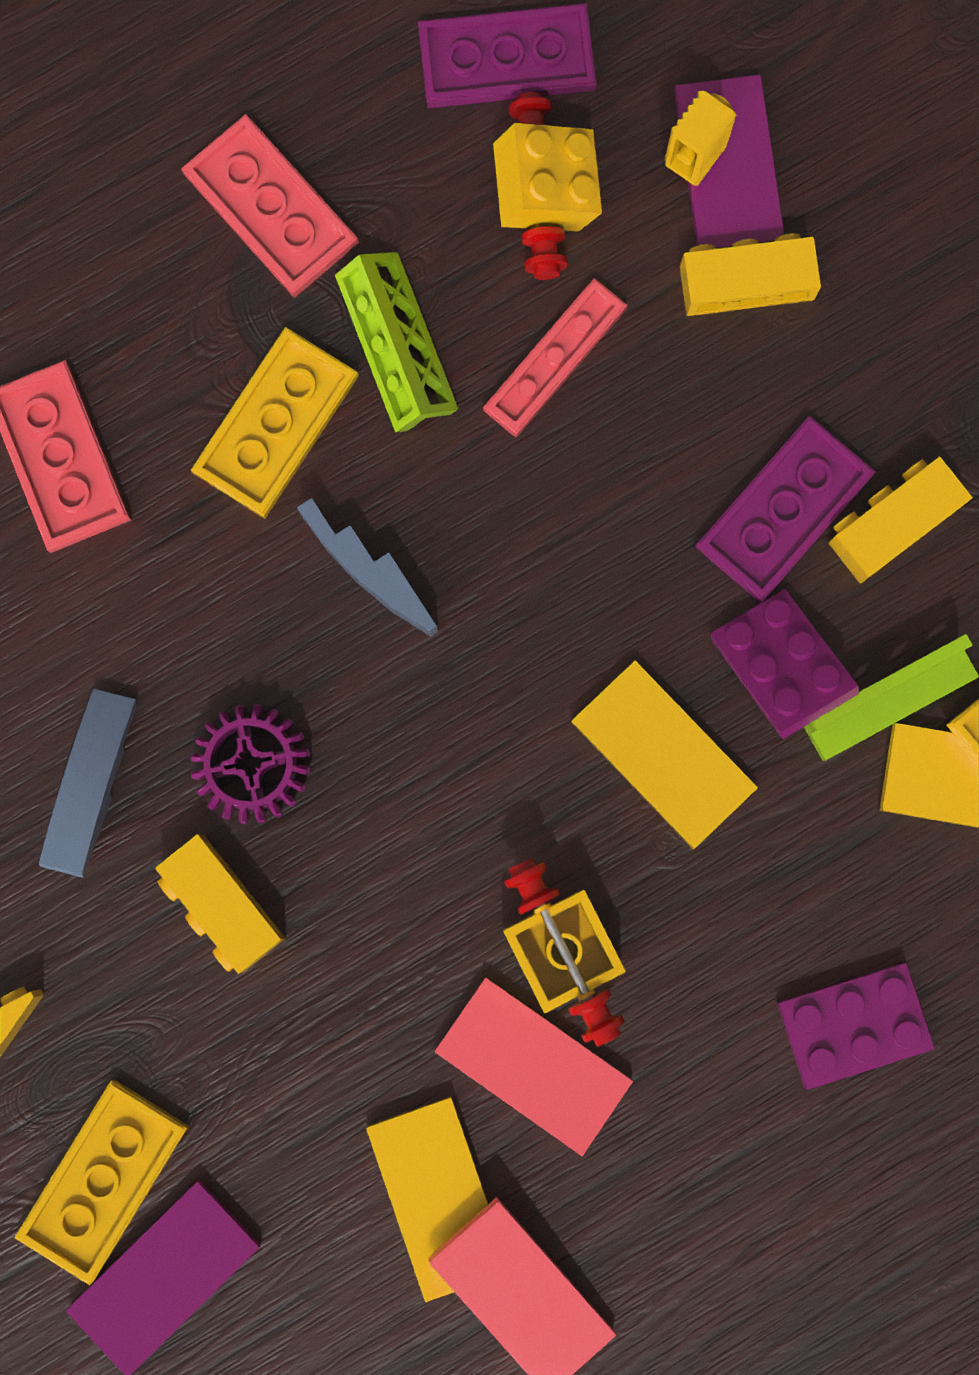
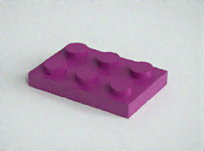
M785 589L710 633L716 648L782 740L859 694L857 683Z
M905 962L776 1002L803 1087L806 1090L935 1049L907 963Z

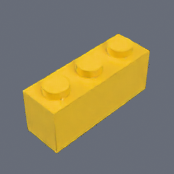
M795 233L779 236L774 242L759 244L756 239H744L733 243L732 247L715 249V246L711 244L695 246L689 252L683 254L680 264L687 316L812 301L821 288L814 237L801 238L800 234Z
M938 457L929 465L923 459L902 475L906 480L903 485L895 491L889 485L867 501L872 507L861 517H858L854 511L833 527L838 534L828 544L860 584L973 498L941 457Z
M195 835L155 867L162 876L157 880L160 888L173 902L178 898L189 911L184 916L199 936H203L206 933L217 946L212 953L228 972L233 968L238 974L245 972L286 939L205 835Z

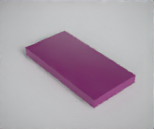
M587 3L418 21L427 108L516 99L518 95L527 92H537L542 96L596 91Z
M761 75L676 85L675 98L678 119H681L682 113L687 111L688 105H692L693 98H697L699 91H706L710 95L714 93L722 96L731 104L733 111L737 115L727 147L698 186L688 182L697 246L711 244L715 246V249L732 247L733 243L744 239H756L758 244L774 242L777 237L784 235Z
M809 416L696 544L695 548L759 603H762L876 471Z
M199 1179L66 1312L124 1375H131L260 1248L261 1244Z

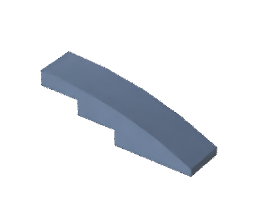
M312 498L297 507L300 515L327 552L362 588L391 612L430 637L438 632L436 624L390 553L374 562L351 526L346 527L337 534L333 532Z
M93 689L60 785L39 861L40 867L83 878L112 799L110 791L124 755L123 744L137 708L136 699Z

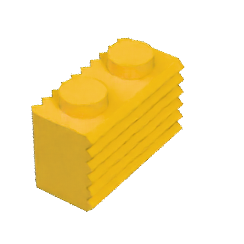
M699 91L697 98H693L692 105H688L687 111L682 113L681 119H678L676 126L672 127L665 156V166L692 185H699L727 147L737 115L725 98L713 93L710 95L706 91Z

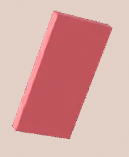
M246 114L181 168L186 178L294 298L359 244L355 234Z
M66 360L0 386V433L47 551L50 553L131 521Z
M487 977L484 978L434 1051L581 1156L584 1155L633 1083V1080Z
M498 1197L428 1257L429 1264L528 1375H573L616 1336L614 1329Z

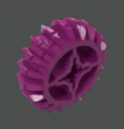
M255 704L252 708L251 718H247L244 706L238 705L235 708L237 720L232 721L230 715L222 711L219 713V719L224 725L222 728L219 729L211 722L205 724L206 730L213 734V737L210 741L199 736L196 738L195 743L206 748L205 754H191L190 760L196 763H203L204 769L191 772V778L194 780L206 779L207 783L196 790L199 796L203 797L212 792L215 794L207 804L210 810H215L223 802L225 803L222 818L230 820L236 809H239V823L248 824L251 811H254L257 822L262 824L266 822V808L269 807L272 814L279 818L283 815L282 809L278 804L280 800H283L291 807L297 804L295 798L288 794L292 787L298 791L305 792L307 786L295 779L297 774L310 775L311 768L305 765H298V759L308 758L311 754L309 749L295 750L294 746L301 743L305 736L303 733L297 732L288 737L287 733L294 725L290 718L285 719L279 726H276L280 714L278 710L271 709L264 720L262 719L263 707ZM251 729H263L271 732L280 741L284 751L261 752L256 745V740L252 736ZM238 732L239 738H237L236 754L231 759L217 764V757L221 747L232 735ZM249 751L253 757L266 761L261 762L260 769L256 768L258 772L253 775V778L250 772L233 768L241 766L242 760L247 761L244 757L249 754ZM286 764L282 781L272 793L264 797V778L271 769ZM240 776L244 780L246 790L249 791L251 801H241L232 797L223 788L219 778Z

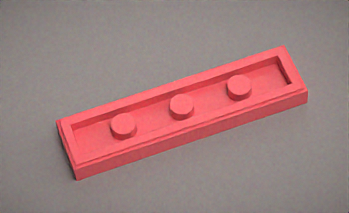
M594 278L485 404L483 411L517 438L626 311L627 304Z

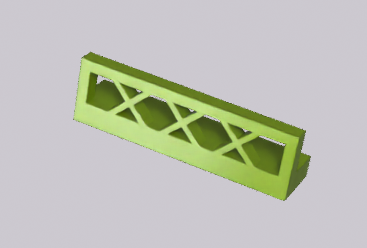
M398 252L358 255L336 273L335 277L395 432L408 431L425 418L451 415L458 410V406ZM387 266L393 281L392 286L381 278L377 267ZM394 304L405 312L408 320L407 325L396 317L393 309ZM410 344L420 351L424 361L422 365L412 358L409 351ZM425 383L435 390L440 402L439 404L430 405L424 389Z
M967 634L861 690L857 696L806 725L804 729L822 761L828 760L978 678L979 675L965 652L966 649L973 646Z

